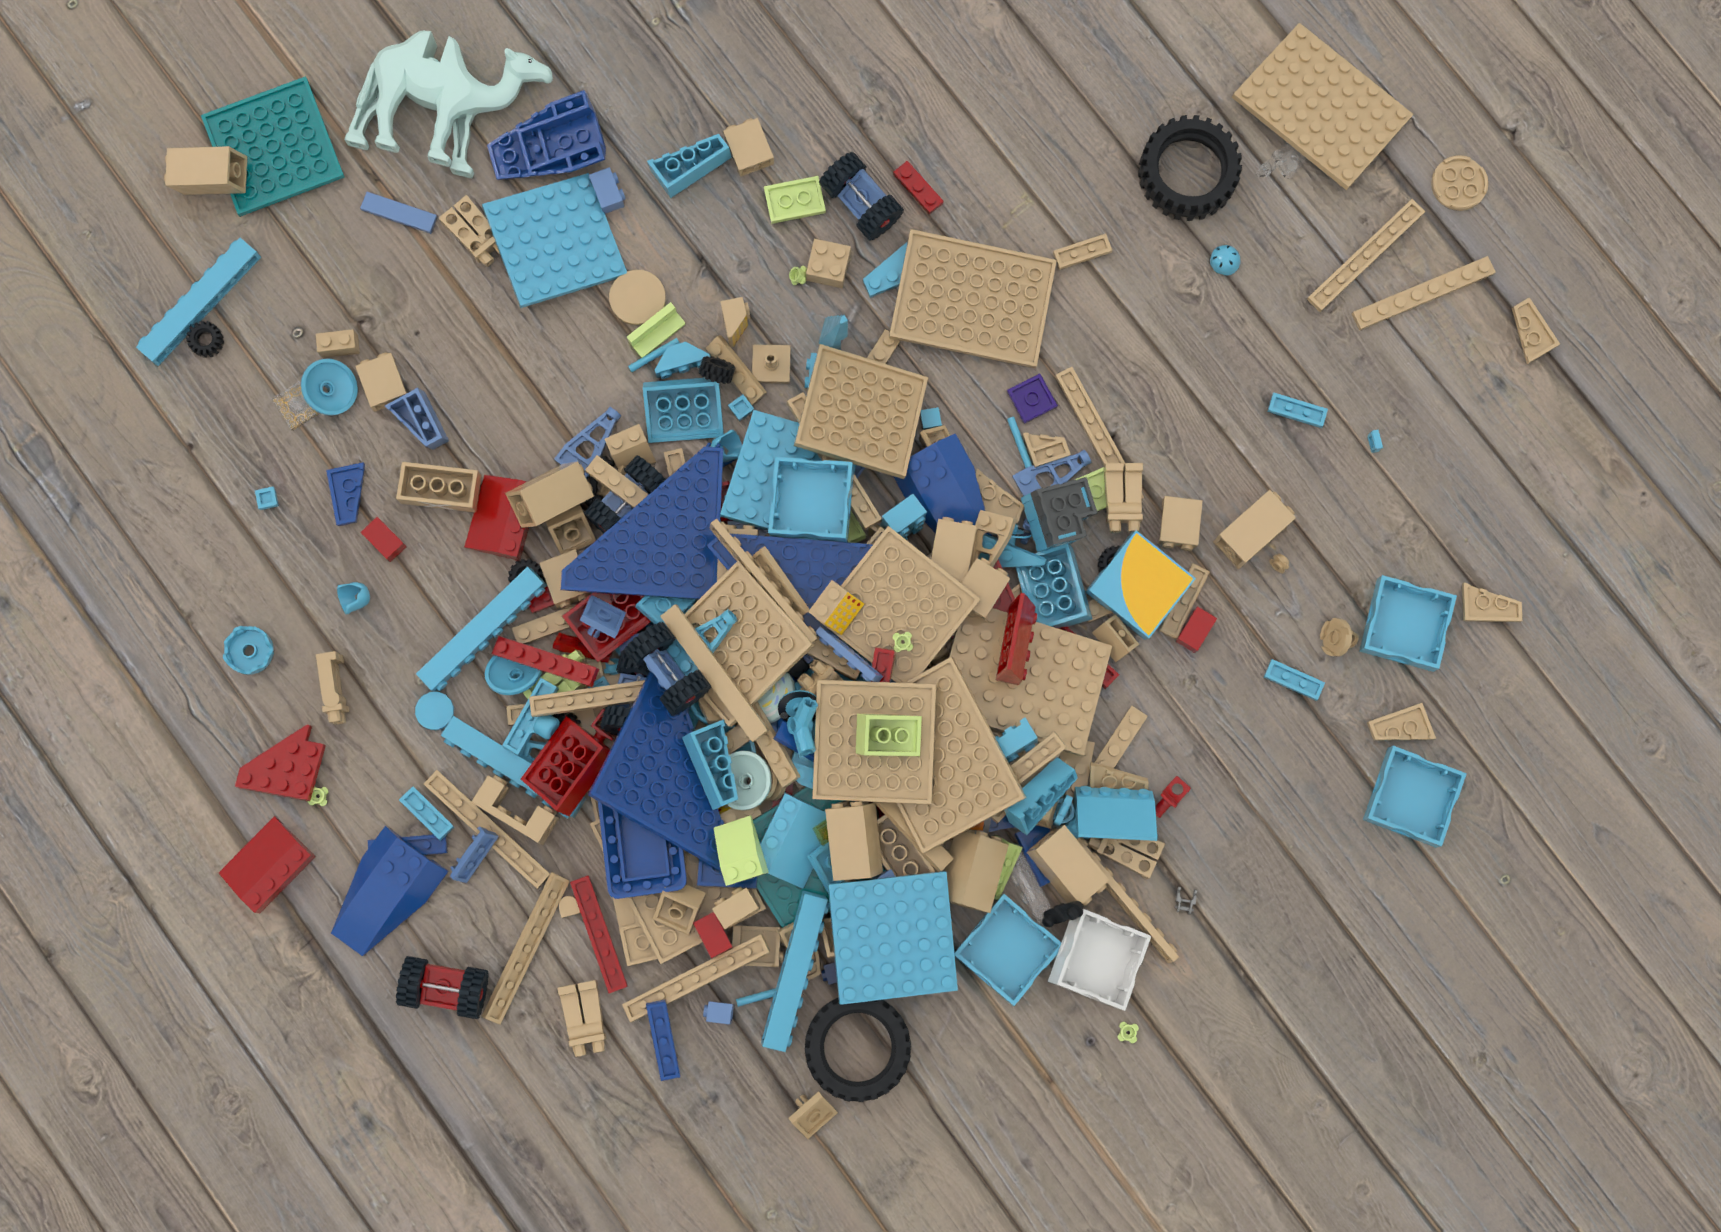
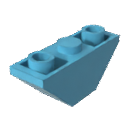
M687 342L669 346L655 368L657 378L665 379L671 377L673 373H686L691 368H700L702 358L710 357V355Z

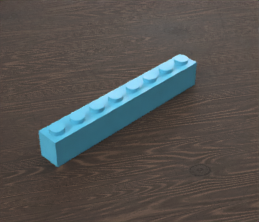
M242 238L233 241L227 252L221 254L217 258L216 263L204 272L203 277L192 284L189 292L186 295H182L178 299L177 304L165 313L164 318L153 325L151 332L139 340L136 348L155 365L159 366L185 339L187 331L191 332L189 328L191 326L194 328V323L196 322L199 324L256 264L261 256Z
M526 567L426 663L416 675L431 691H441L448 684L447 681L451 677H456L462 671L460 668L465 663H471L475 659V654L479 650L483 651L489 645L488 641L499 636L503 632L502 628L507 623L511 624L515 621L516 615L521 610H526L531 605L530 601L535 596L539 597L544 593V588L547 584L532 568Z
M455 716L452 717L441 734L445 738L444 742L453 748L455 745L462 748L460 752L469 758L471 755L478 758L476 761L478 764L485 768L488 765L494 768L493 773L501 778L504 775L510 778L509 783L519 788L520 785L527 789L525 793L533 798L539 796L521 780L531 763ZM586 797L582 798L570 815L571 817L575 818L587 799ZM543 800L541 802L549 808H552L546 801ZM558 812L559 814H561L562 816L566 817L567 819L569 818V816H566V815H564V814Z
M802 891L761 1039L762 1047L786 1052V1048L791 1046L793 1038L790 1035L791 1030L797 1025L798 1016H796L797 1009H801L803 1003L801 994L808 985V978L806 976L808 971L812 970L814 960L811 958L813 952H816L818 949L819 940H817L818 933L823 931V915L827 914L830 903L827 902L828 899L824 895Z

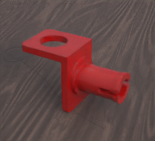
M604 707L591 724V727L596 731L594 736L601 742H604L605 739L615 741L616 737L605 732L598 725L602 720Z
M1176 776L1162 791V799L1155 806L1158 818H1161L1170 806L1176 808L1180 800L1190 791L1191 787L1180 777ZM1178 783L1183 786L1181 794H1175L1172 791L1174 784Z

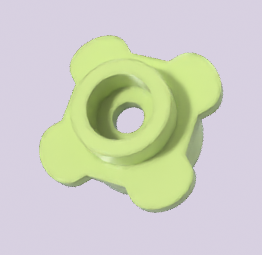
M801 266V268L793 267L791 269L789 278L793 285L806 282L807 268L805 266Z
M905 632V634L895 633L892 637L895 640L894 650L896 652L901 650L911 651L913 649L911 644L912 634L910 632Z
M314 786L311 800L308 803L310 805L320 804V806H325L327 804L326 794L329 792L326 787L316 788Z
M1121 1022L1119 1024L1120 1034L1117 1036L1118 1040L1135 1043L1137 1041V1031L1139 1030L1138 1025H1129L1126 1022Z

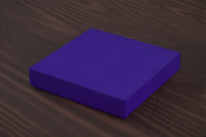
M1041 374L1006 391L1024 424L1058 407Z

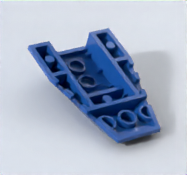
M585 90L547 104L543 110L535 112L531 115V118L523 123L520 122L515 126V129L510 132L507 131L487 145L497 180L569 173L603 161L606 156V146L598 118Z
M956 433L912 455L904 479L893 476L905 499L914 494L927 511L924 522L935 534L938 519L949 517L954 519V522L970 521L975 525L980 510L985 511L974 465Z
M385 826L363 855L331 934L361 956H364L416 910L421 908L449 871L436 861L425 857L403 841L400 835Z

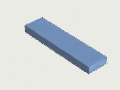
M366 192L360 207L362 211L430 234L438 218L435 214L370 192Z

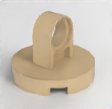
M1332 618L1331 621H1326L1321 629L1320 640H1323L1324 645L1321 647L1329 656H1342L1349 648L1357 644L1359 636L1351 630L1346 620Z

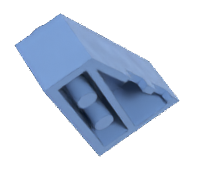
M416 388L385 405L426 447L434 450L449 441L423 390Z

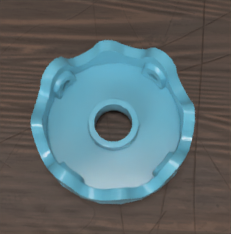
M238 626L233 629V632L224 641V661L233 670L241 674L253 675L259 673L270 664L273 658L274 646L271 638L266 632L255 626ZM248 646L254 647V653L251 656L245 655V649Z

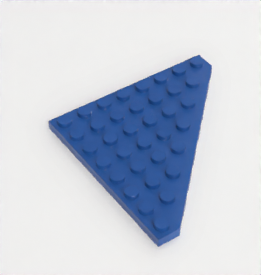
M704 446L614 526L577 556L561 571L560 590L699 600L717 582L718 558L707 545L716 538L709 529L711 522L715 519H718L720 522L723 448Z
M730 534L732 537L735 536L741 543L740 547L751 555L766 547L809 609H811L831 580H834L841 586L873 546V544ZM717 537L707 545L727 570L737 562ZM809 612L803 615V622L807 627L811 626L815 632L820 626L827 628ZM807 654L803 656L808 664L814 659Z
M650 671L588 796L721 871L714 827L723 825L724 821L721 820L718 808L712 810L682 739L685 735L693 732L692 729L694 728L690 715L685 710L681 711L678 715L671 716L660 701L661 696L667 690L660 686L658 678Z

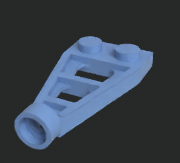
M609 407L605 413L567 442L554 460L560 465L578 461L585 471L596 455L602 456L606 447L604 439L610 437L621 415ZM601 426L605 429V434L597 442L590 437V433L596 427ZM584 441H589L594 445V451L589 459H585L576 452V448ZM586 472L584 473L585 478L587 480L590 477V475Z
M1083 450L1075 455L1038 467H1034V465L1027 467L1013 475L1012 478L1021 494L1025 496L1041 488L1036 480L1037 474L1050 472L1054 478L1052 485L1068 482L1083 467L1090 464L1091 459L1088 453ZM1067 464L1070 472L1064 477L1059 478L1054 468Z

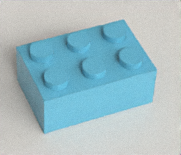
M912 494L882 515L880 527L886 529L889 526L907 540V536L912 532L916 534L923 529L922 526L926 520L927 511L915 495Z

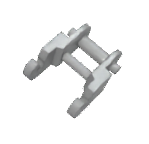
M1178 887L1175 902L1178 903L1177 906L1175 905L1177 912L1184 910L1191 914V911H1194L1192 905L1196 904L1197 890L1194 889L1192 900L1181 899V887ZM1181 901L1190 903L1189 907L1180 906Z

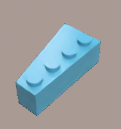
M717 134L698 141L693 146L682 147L677 152L666 153L656 160H648L647 163L652 174L669 197L672 198L732 158L728 145Z
M1026 717L1020 720L1021 725L1018 727L1010 726L1004 730L1003 736H995L1009 763L1018 759L1019 753L1023 751L1027 753L1038 743V738Z
M724 719L682 737L712 810L738 800L734 774H732L730 765L732 763L731 756H729L727 748L728 739L724 731Z
M1058 757L1051 761L1022 788L1026 798L1004 810L1009 823L1028 835L1078 779L1075 769Z

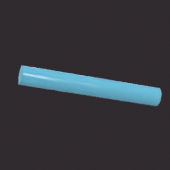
M675 338L630 364L628 368L633 372L663 355L667 347L679 344L680 342Z
M1010 417L1007 421L1025 468L1033 466L1015 418Z
M775 989L736 999L737 1005L739 1007L772 998Z

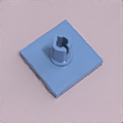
M591 595L580 621L591 626L588 629L589 635L592 636L596 629L593 636L595 638H598L601 632L615 638L626 612Z

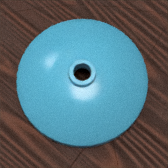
M334 359L315 361L307 367L301 378L303 398L318 413L324 415L341 414L348 410L356 400L358 392L356 378L352 371L340 361ZM323 387L328 389L327 393L323 391Z
M494 655L486 666L485 680L494 692L502 695H515L531 688L538 681L542 671Z

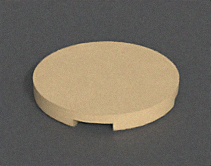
M1452 156L1443 160L1435 169L1431 180L1432 191L1436 199L1445 207L1464 211L1475 207L1482 201L1488 190V177L1484 168L1470 157Z
M631 270L614 281L610 289L609 301L612 311L622 322L629 325H642L665 307L666 295L661 281L654 274L644 270Z

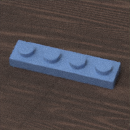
M820 626L817 629L816 634L820 636L819 640L826 646H832L834 648L833 652L837 656L847 659V664L851 668L861 671V676L866 681L879 682L883 678L877 670L828 628Z

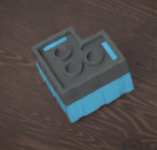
M1087 477L1048 486L1044 489L1040 488L1021 497L1027 521L1031 527V534L1036 544L1037 553L1066 543L1071 544L1086 537L1087 534L1083 527V520L1098 513Z

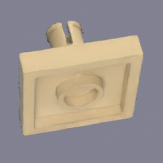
M753 345L752 374L759 383L790 384L791 345Z
M819 1091L809 1100L806 1095H801L800 1098L804 1104L797 1098L795 1103L799 1109L788 1118L807 1139L838 1113Z

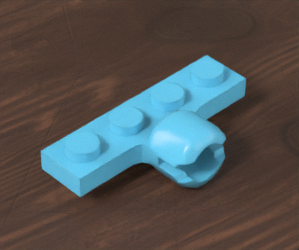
M540 678L530 697L556 693L559 687ZM528 699L502 746L521 756L534 733L544 739H550L559 727L560 722L552 715L532 718L530 700Z

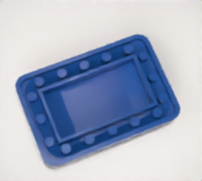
M598 801L609 895L615 899H623L683 889L687 883L684 850Z

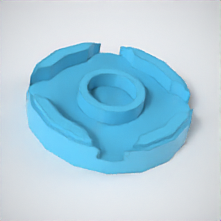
M429 692L418 700L415 707V715L418 722L424 728L441 730L452 719L454 705L447 695L440 692Z

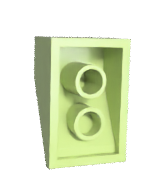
M857 713L856 754L920 756L922 716Z
M752 816L714 827L720 868L726 886L769 873Z

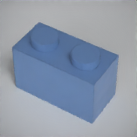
M609 167L589 175L601 209L605 214L624 207L623 200L626 198L623 190H618L616 185L619 183L616 172L612 173Z
M709 1001L708 1005L704 1006L703 1017H707L706 1022L732 1024L734 1004Z

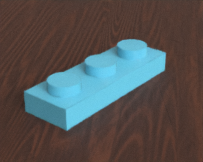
M1273 393L1267 412L1322 428L1328 409Z
M1273 659L1270 660L1264 674V678L1315 701L1319 699L1325 684L1321 680Z
M414 787L399 799L439 841L455 828Z

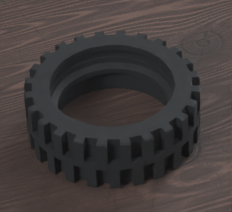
M1183 115L1179 121H1175V118H1172L1166 126L1162 123L1158 127L1157 132H1153L1148 142H1146L1139 162L1138 177H1141L1140 187L1141 189L1145 188L1146 193L1144 196L1146 199L1149 200L1151 198L1154 201L1152 206L1155 209L1158 207L1162 208V214L1165 216L1171 213L1175 215L1174 219L1180 220L1182 216L1187 217V221H1193L1195 216H1198L1199 220L1205 219L1208 213L1212 216L1217 213L1219 208H1223L1239 183V176L1242 172V165H1240L1242 155L1237 153L1239 145L1237 141L1232 143L1230 140L1232 134L1229 131L1227 133L1222 131L1223 125L1220 123L1217 126L1212 124V119L1208 117L1206 121L1199 120L1200 115H1194L1193 119H1187V115ZM1179 141H1194L1205 145L1214 152L1221 164V176L1213 190L1201 196H1186L1175 192L1165 184L1159 174V160L1163 151L1170 144Z
M839 997L835 998L817 1012L809 1025L805 1038L806 1063L814 1080L832 1096L848 1102L875 1100L889 1093L905 1075L911 1058V1040L904 1019L893 1006L884 1000L840 1005ZM853 1013L867 1014L879 1020L889 1033L892 1047L890 1059L883 1071L872 1079L859 1082L849 1081L837 1075L829 1066L824 1052V1042L830 1027L841 1017Z

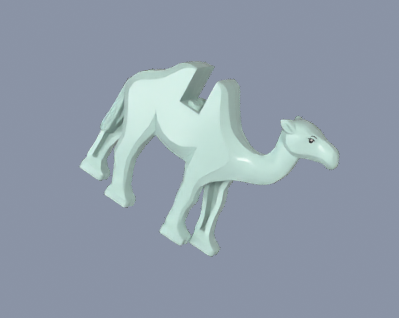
M419 31L405 42L385 47L379 51L374 62L370 65L366 80L357 98V109L350 124L349 132L344 139L347 145L368 150L369 144L364 134L369 122L377 114L379 135L376 136V146L379 149L398 153L400 147L393 138V117L406 95L415 103L437 111L434 136L427 156L429 162L450 167L453 174L471 179L474 176V172L467 164V150L470 143V126L475 115L508 107L516 99L523 82L536 81L549 84L553 81L552 71L548 66L536 61L530 55L514 52L506 48V62L501 81L495 86L485 85L468 72L461 48L454 38L448 36L441 61L439 62L435 59L434 55L437 44L431 31ZM453 126L454 150L451 160L444 150Z

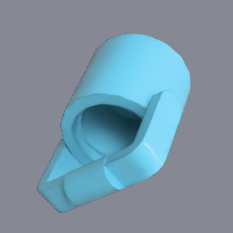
M1065 795L1064 798L1059 799L1053 816V825L1059 827L1071 821L1074 817L1073 797Z

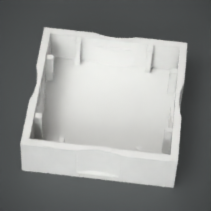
M1083 909L1081 917L1069 920L1048 982L1125 1011L1135 984L1136 973L1144 959L1151 936L1128 926L1116 924L1108 918Z

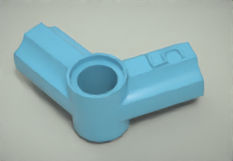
M803 697L795 716L789 717L787 721V729L790 734L794 735L800 756H806L816 751L811 732L813 729L812 718L818 704L816 700H812L810 697Z

